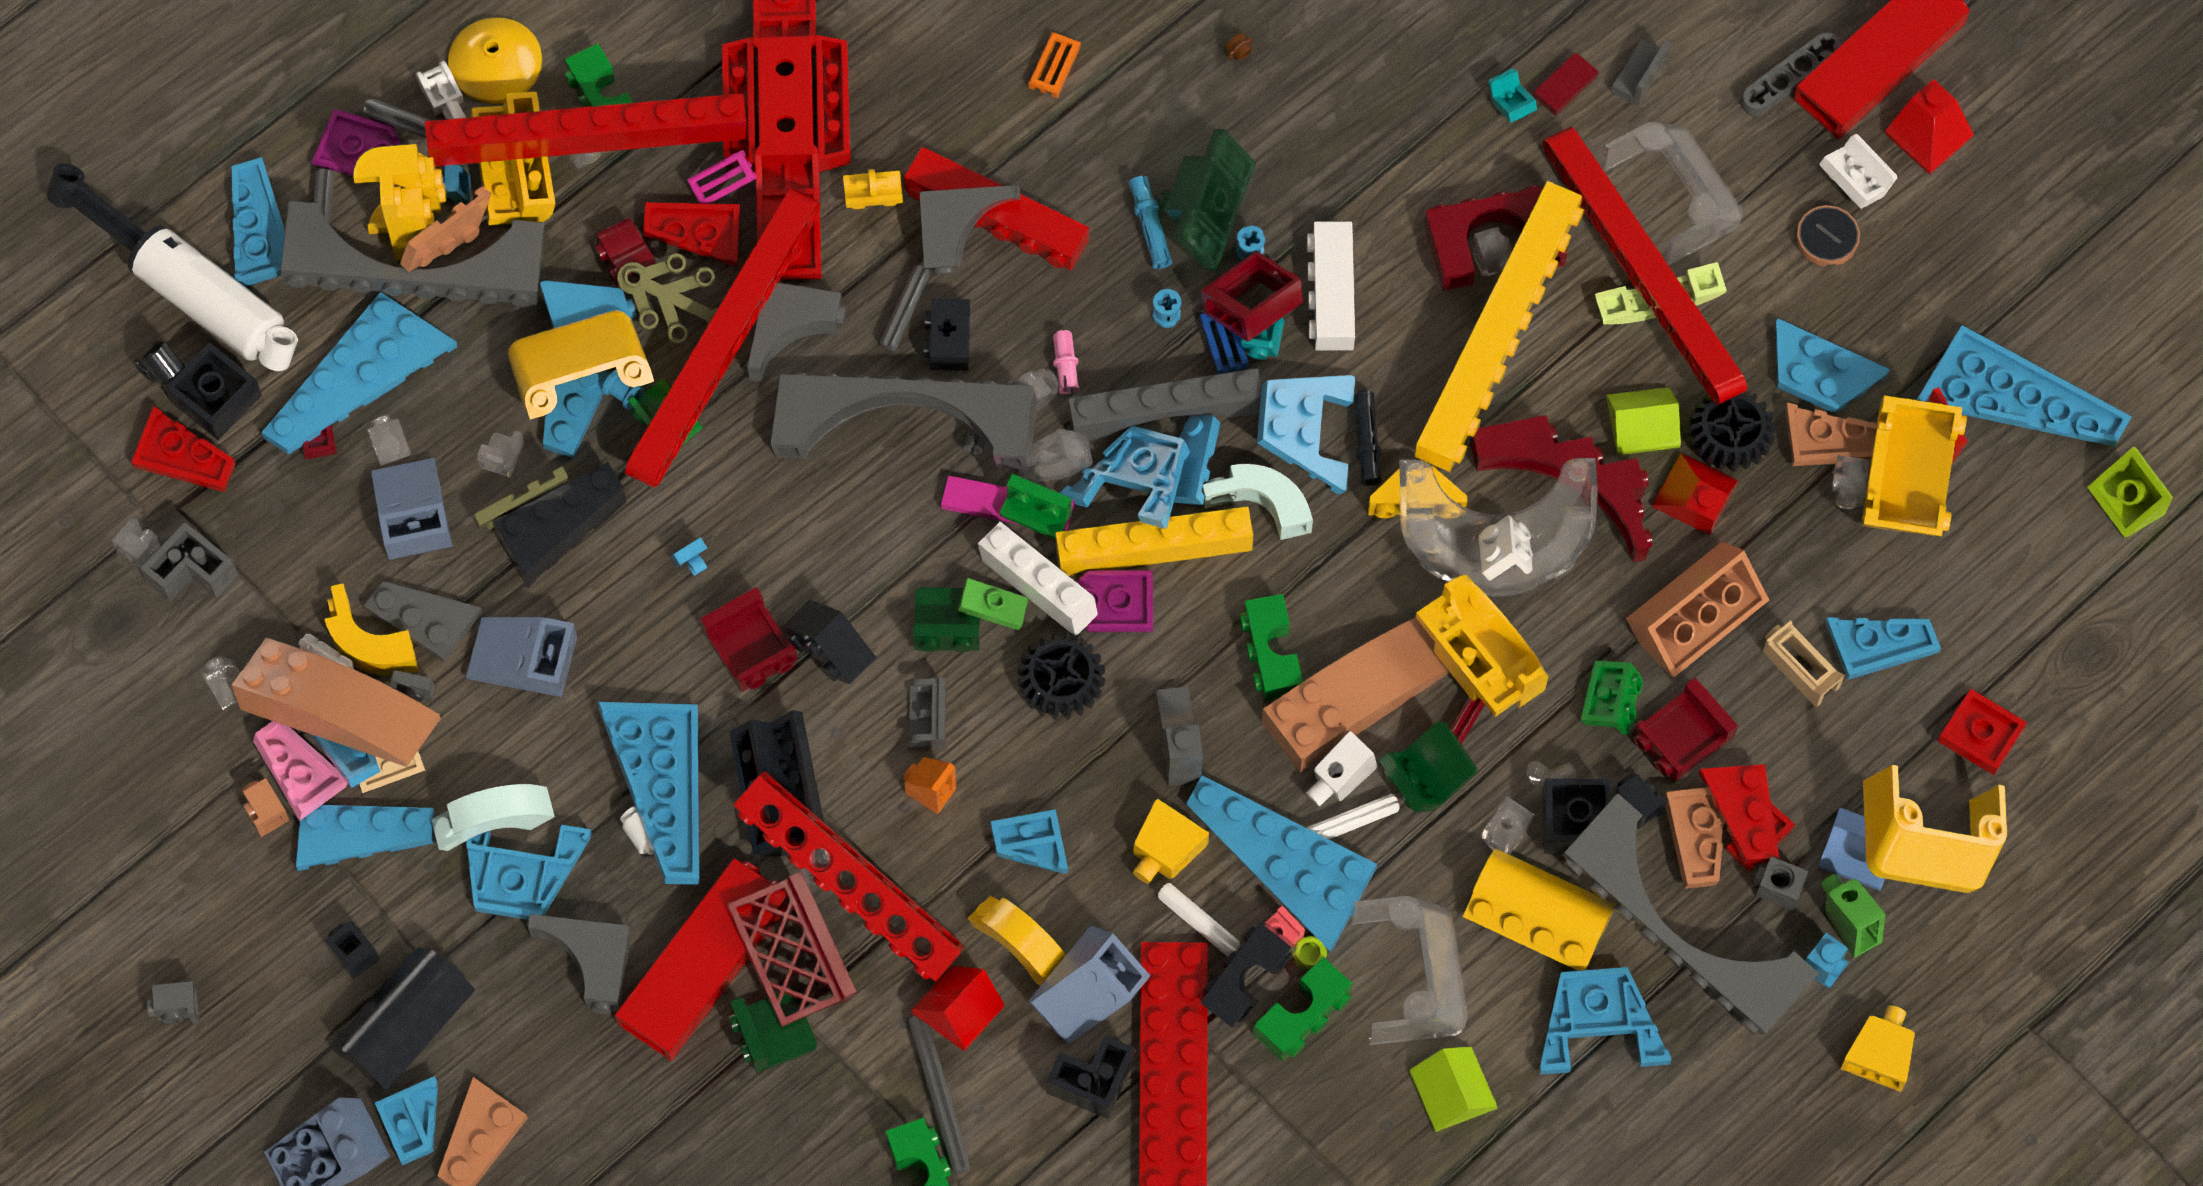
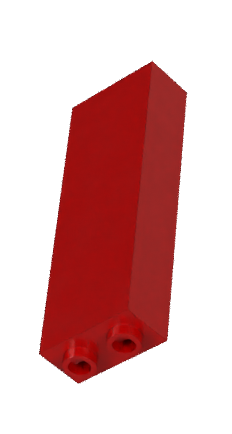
M1891 0L1797 85L1793 100L1839 140L1965 25L1970 9L1967 8L1963 0Z
M735 858L732 860L615 1014L619 1027L671 1062L749 960L746 949L727 910V904L779 883L775 879H771L769 882L760 875V870L748 861L741 863ZM784 889L771 894L767 906L785 912L789 900ZM766 897L759 899L756 902L763 904ZM745 905L738 908L737 911L742 921L755 926L761 909ZM764 911L759 928L770 932L780 917ZM746 929L750 938L753 931ZM756 933L752 942L755 950L766 936Z

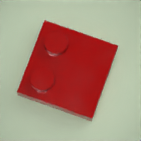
M1970 689L1937 742L1995 775L2028 722Z

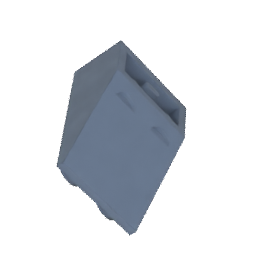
M435 458L371 471L384 546L389 560L453 547Z
M482 617L466 679L562 697L577 641L574 623L544 617Z
M1090 925L1028 1002L1066 1044H1070L1128 1003L1150 975L1112 932Z
M343 1097L333 1101L264 1151L281 1186H343L365 1175L390 1157L362 1100L359 1098Z

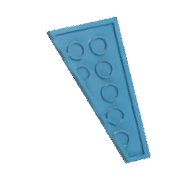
M380 292L262 431L263 438L289 455L302 447V444L307 440L310 442L321 435V431L334 422H341L349 417V413L361 405H368L404 382L408 375L422 367L424 369L434 363L433 360L446 351L449 353L458 347L457 342Z
M1963 325L1917 398V401L1925 402L1932 390L1939 387L1949 406L1962 407V415L2113 447L2116 446L2132 416Z
M599 702L598 710L664 883L698 885V705Z
M1202 775L1186 803L1188 808L1331 953L1370 882L1377 864Z

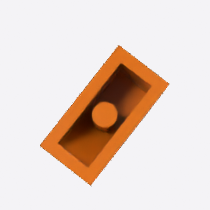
M923 757L918 765L913 763L903 778L905 781V794L936 814H939L957 789L955 766L949 762Z

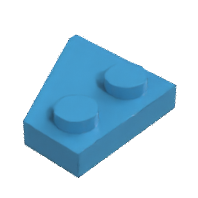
M1056 809L991 821L997 857L1063 874L1068 873Z
M435 1076L375 1102L402 1166L434 1152L438 1082Z

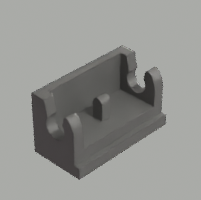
M939 677V679H914L913 686H910L909 750H945V677Z

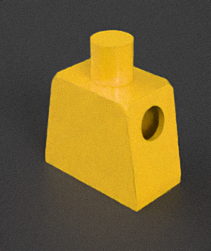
M1157 799L1134 843L1133 854L1141 862L1135 868L1133 874L1146 884L1151 882L1157 872H1160L1169 879L1174 878L1206 848L1209 841V832Z
M1889 1005L1886 1008L1883 1019L1869 1016L1846 1055L1841 1070L1901 1092L1908 1078L1915 1032L1902 1027L1906 1011Z

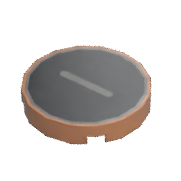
M1824 205L1813 208L1804 214L1797 227V245L1799 251L1807 260L1819 266H1827V264H1835L1837 266L1845 263L1854 255L1859 245L1860 230L1856 220L1847 211L1839 207Z

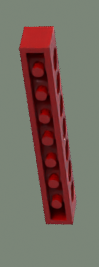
M766 771L754 780L733 805L739 810L737 814L745 823L751 826L755 824L764 832L762 836L769 844L776 848L778 846L782 847L789 854L787 858L793 865L801 870L806 868L814 875L813 881L817 886L826 892L830 889L839 897L838 903L846 911L852 914L856 912L865 920L863 922L864 926L871 933L877 936L881 934L890 942L888 944L889 948L895 954L902 958L904 956L908 957L915 964L913 966L915 971L927 980L932 978L936 982L966 947ZM766 805H774L778 808L780 813L778 820L773 821L766 816ZM791 827H799L803 830L805 834L804 842L799 843L791 838ZM816 849H824L829 853V864H821L816 860ZM841 871H849L854 875V886H846L842 883L840 879ZM867 893L878 895L881 901L879 908H871L867 905L865 901ZM892 915H900L904 918L906 922L904 930H897L891 925L890 919ZM916 938H927L931 943V951H920L916 946Z

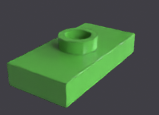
M967 578L964 582L958 611L1019 631L1023 624L1028 597Z

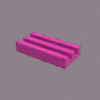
M744 150L687 179L700 204H710L758 178L756 173H753L750 167L752 165L749 161L747 162ZM738 160L740 166L699 187L697 183L699 180ZM744 171L746 177L705 198L704 192Z

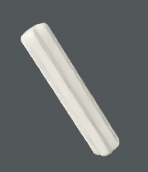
M1389 794L1311 825L1307 829L1327 839H1331L1398 812L1400 808L1399 802L1394 794Z
M1171 883L1165 884L1160 889L1158 898L1227 957L1233 951H1238L1240 941Z

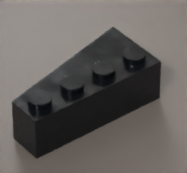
M606 462L493 521L498 539L527 588L536 581V578L542 572L552 568L570 548H575L582 542V538L593 528L599 527L626 503L624 487L609 462Z

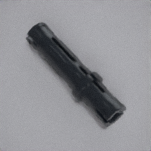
M1368 390L1358 391L1357 394H1354L1358 435L1356 457L1360 462L1361 484L1374 486L1381 483L1379 458L1382 455V451L1377 441L1375 396L1372 391Z

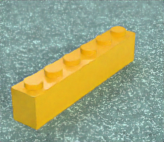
M1249 507L1170 517L1166 529L1137 521L1056 532V553L1059 569L1068 576L1084 574L1087 570H1115L1252 551L1253 531Z

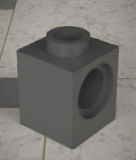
M1771 857L1767 867L1760 865L1754 884L1759 885L1756 896L1794 910L1808 870ZM1774 877L1782 878L1787 886L1777 887L1772 883L1771 879Z

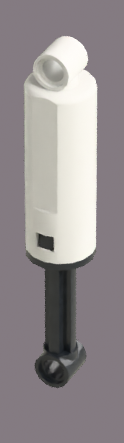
M64 163L54 167L46 193L47 199L55 206L61 208H76L132 251L128 260L130 272L244 359L253 361L259 358L263 366L274 371L286 370L289 367L298 338L292 330L283 327L284 320L279 312L166 226H156L146 233L87 188L86 183L83 182L84 173L80 168Z

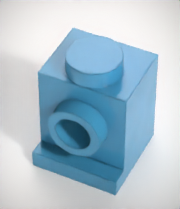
M1827 932L1807 957L1806 962L1819 973L1815 980L1830 989L1849 962L1844 959L1848 948Z

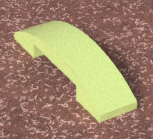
M1718 262L1688 269L1687 275L1677 277L1696 306L1719 297L1727 291ZM1626 286L1595 294L1603 324L1633 323L1656 318L1636 288L1627 290Z

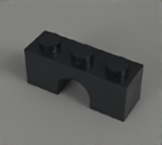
M1260 923L1258 926L1254 924L1249 928L1242 939L1246 943L1238 953L1233 951L1222 965L1225 971L1219 979L1214 977L1202 992L1205 997L1201 1004L1232 1028L1239 1027L1258 1002L1245 987L1244 979L1247 971L1255 965H1260L1271 974H1279L1299 948L1268 923Z

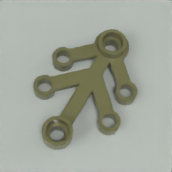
M672 254L666 261L648 267L635 262L625 264L618 272L617 282L622 291L632 294L640 315L639 325L642 329L647 331L653 330L659 322L658 315L650 310L645 292L657 297L669 330L668 339L671 343L676 345L682 344L688 335L687 329L679 322L674 306L706 321L708 327L718 308L712 310L680 293L697 287H710L715 280L714 272L710 268H701L695 275L661 285L651 279L669 272L673 274L681 273L686 266V260L681 254ZM677 258L682 262V267L674 269L671 267L670 261ZM703 272L708 273L711 278L710 282H701L699 275ZM628 274H638L639 282H629ZM651 315L654 318V324L651 326L645 325L643 317ZM680 329L683 332V338L680 340L674 339L672 331Z

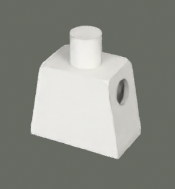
M1350 731L1315 767L1314 773L1318 781L1306 792L1307 796L1319 807L1331 795L1338 801H1342L1378 768L1374 753ZM1335 774H1342L1339 778H1332Z

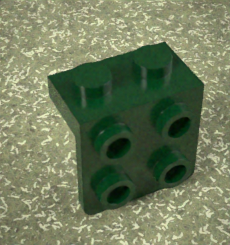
M921 587L915 591L914 650L926 652H968L980 650V618L958 611L963 588Z
M1444 721L1436 722L1405 751L1388 752L1379 760L1385 768L1386 777L1396 784L1403 794L1404 803L1415 813L1435 811L1477 773V766Z
M783 994L780 1007L785 1017L798 1012L801 1005L800 999ZM743 997L730 1002L732 1013L727 1014L733 1032H740L744 1043L739 1044L745 1063L752 1062L756 1073L816 1050L817 1042L807 1017L781 1028L768 998L746 1006Z

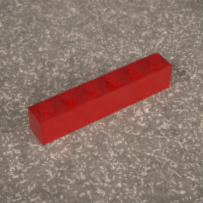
M924 147L920 149L904 176L905 191L918 201H920V192L1003 186ZM1020 194V200L1005 202L989 210L974 225V228L981 227L989 231L1000 241L1008 240L1018 245L1027 254H1037L1045 258L1049 264L1056 268L1064 267L1072 271L1089 242L1088 226Z

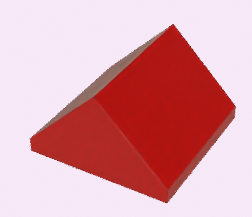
M951 966L915 1005L911 1013L958 1048L965 1051L1003 1010L1005 1004L984 968Z

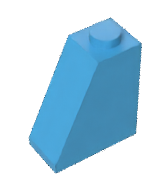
M554 281L540 282L543 299L553 329L615 310L626 313L631 321L633 317H637L632 298L626 300L621 288Z

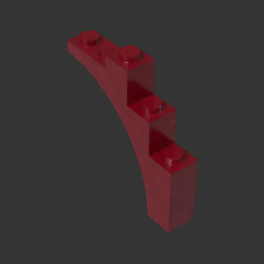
M1547 415L1478 428L1474 437L1470 436L1469 443L1477 471L1494 469L1526 470L1553 477L1574 487L1594 501L1613 521L1626 542L1633 563L1646 560L1649 548H1652V537L1649 529H1644L1641 519L1644 518V509L1641 499L1643 498L1645 487L1649 486L1646 469H1640L1638 458L1603 464L1601 449L1599 446H1594L1592 436L1558 443L1556 428L1554 425L1549 426Z

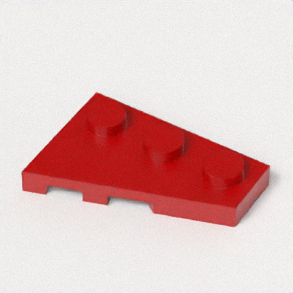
M645 202L644 236L738 267L740 204Z
M155 406L151 410L131 462L134 468L225 492L235 467V461L232 457L205 439H200L179 422L171 420Z
M1765 764L1700 769L1698 774L1702 782L1706 783L1712 795L1711 800L1716 810L1719 809L1727 825V831L1744 864L1768 863L1771 857L1779 859Z

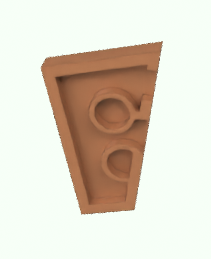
M484 186L474 192L475 198L469 204L465 205L460 202L456 205L444 223L436 220L407 243L400 264L408 272L419 266L424 267L428 265L434 258L442 254L447 255L457 246L465 242L470 243L478 236L480 232L479 226L491 193Z
M1786 403L1785 411L1793 466L1871 461L1876 423L1851 417L1843 419L1827 415L1825 411L1815 409L1813 412L1800 409L1798 405Z
M1708 787L1666 792L1664 796L1668 801L1665 808L1684 889L1715 886L1720 878L1723 847L1721 841L1725 821L1719 809L1716 810Z
M473 1077L437 1175L438 1179L447 1186H476L528 1119L527 1115Z

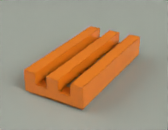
M1052 32L1031 76L1029 88L1032 90L1038 88L1041 93L1046 94L1049 92L1052 94V97L1058 98L1081 48V42ZM1056 41L1060 42V47L1044 82L1040 81L1039 79ZM1071 46L1055 85H1051L1067 47Z

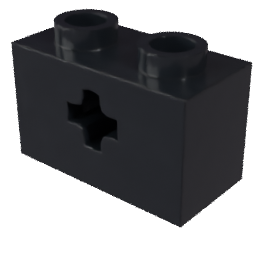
M932 299L931 310H925V329H931L930 339H924V358H930V370L969 371L970 299ZM944 333H950V337H944Z

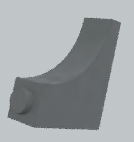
M1012 185L920 192L924 268L934 269V275L953 274L954 267H962L965 242L974 225L994 207L1005 202L1020 200V187Z
M778 283L758 316L748 362L749 380L762 382L764 373L771 360L790 343L811 335H837L838 325L845 323L847 305H842L841 293Z
M1189 686L1156 690L1168 786L1198 783L1202 774L1203 752L1199 724L1196 725L1194 721Z
M530 914L528 922L530 936L548 941L563 949L580 968L584 977V1000L586 1007L591 1008V1011L597 1014H610L611 1011H618L621 1008L632 937L629 925Z

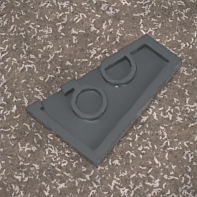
M385 581L381 583L364 605L366 612L395 631L409 630L413 643L442 662L446 660L482 614L481 607Z

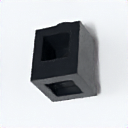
M1630 773L1616 785L1618 788L1615 795H1621L1643 815L1637 822V829H1640L1664 812L1668 800L1664 795L1658 799L1655 787L1648 780L1643 781L1638 774L1634 776Z
M352 921L346 925L340 924L328 934V939L325 940L328 950L353 980L380 960L376 949ZM349 947H356L349 955L346 954V950Z

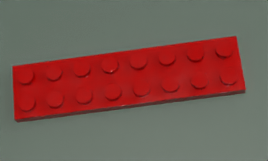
M1141 942V966L1148 972L1150 977L1143 984L1140 992L1139 1186H1207L1208 1009L1201 1004V1001L1205 997L1202 992L1208 984V943Z

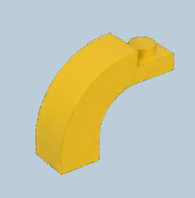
M344 584L331 586L333 598L327 599L331 617L326 618L325 622L331 640L341 655L351 659L353 666L375 675L392 676L394 670L405 673L419 671L409 630L389 635H373L363 631L353 621Z
M989 896L968 917L974 928L997 940L1007 948L1025 967L1035 983L1040 986L1066 956L1064 951L1043 928L1005 898L999 901Z

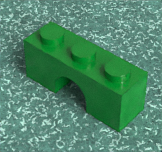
M599 43L565 59L567 71L563 74L570 89L576 88L580 94L578 102L581 108L633 103L627 92L614 98L604 97L600 94V91L614 83L615 79L613 67Z
M1279 594L1246 600L1244 612L1239 613L1242 632H1248L1250 642L1246 643V651L1249 662L1255 661L1257 672L1253 673L1255 691L1262 692L1264 702L1277 700L1303 683L1297 654L1278 655L1268 646L1273 639L1289 635L1290 622L1284 596Z
M1323 956L1300 979L1299 990L1308 997L1311 1006L1306 1011L1296 1014L1288 1012L1277 1002L1254 1025L1253 1036L1281 1062L1289 1055L1292 1058L1295 1057L1306 1045L1304 1040L1312 1032L1315 1035L1318 1034L1329 1022L1327 1017L1335 1009L1338 1012L1341 1011L1352 999L1350 994L1353 983Z
M924 1117L885 1131L886 1140L898 1171L908 1167H919L929 1176L924 1186H949L946 1177L951 1176L947 1160L945 1156L938 1157L935 1146L940 1145L934 1126L927 1127Z

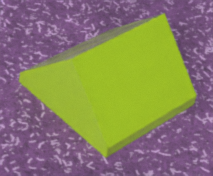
M1670 387L1606 395L1617 455L1680 448L1679 403Z
M2132 447L2087 487L2125 538L2164 516L2173 499V496L2136 447Z
M1472 1047L1441 1049L1409 1070L1435 1132L1497 1109V1104Z

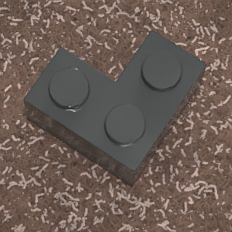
M186 522L140 568L146 583L169 602L192 579L217 598L238 576L233 560Z

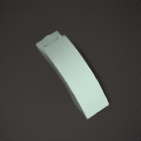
M1255 464L1231 465L1228 479L1217 477L1203 484L1202 493L1205 495L1204 508L1235 501H1252L1262 505L1270 512L1274 518L1280 540L1312 532L1313 519L1304 495L1290 479L1278 471Z
M516 784L485 789L454 800L447 804V811L431 819L439 850L449 851L470 838L490 830L500 828L532 830L555 816L547 787L532 784Z

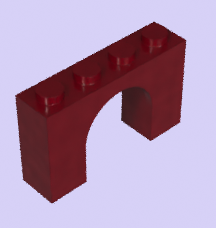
M1532 185L1518 192H1498L1489 198L1479 200L1477 198H1468L1459 204L1450 206L1439 204L1433 206L1430 210H1426L1424 227L1442 291L1465 287L1474 283L1476 271L1467 243L1469 234L1476 227L1489 222L1508 224L1521 234L1545 186ZM1567 248L1564 253L1558 252L1555 260L1559 261L1557 267L1565 266L1568 253Z

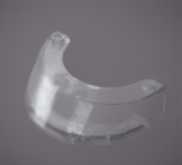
M1576 458L1567 461L1563 465L1555 485L1541 500L1523 510L1507 514H1486L1465 508L1452 500L1443 491L1429 463L1423 460H1399L1400 521L1403 537L1407 547L1412 550L1420 561V565L1437 580L1443 579L1450 582L1459 576L1468 575L1487 596L1502 597L1524 594L1537 590L1538 585L1554 577L1558 579L1567 573L1576 564V559L1585 547L1587 548L1590 544L1597 518L1598 484L1595 458ZM1510 515L1517 523H1523L1531 534L1530 548L1533 553V571L1525 574L1514 564L1489 581L1482 574L1479 535L1489 525H1495Z

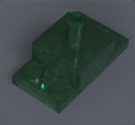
M1214 129L1204 156L1183 157L1171 191L1163 190L1161 192L1162 195L1168 196H1159L1160 207L1178 224L1174 238L1206 270H1217L1256 165L1254 159L1225 129Z

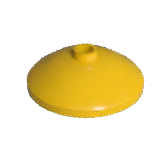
M486 18L470 24L457 35L450 47L448 66L462 93L479 102L497 104L504 103L505 94L527 92L535 84L542 68V53L534 34L521 23L507 18ZM491 48L498 49L495 53L488 52Z

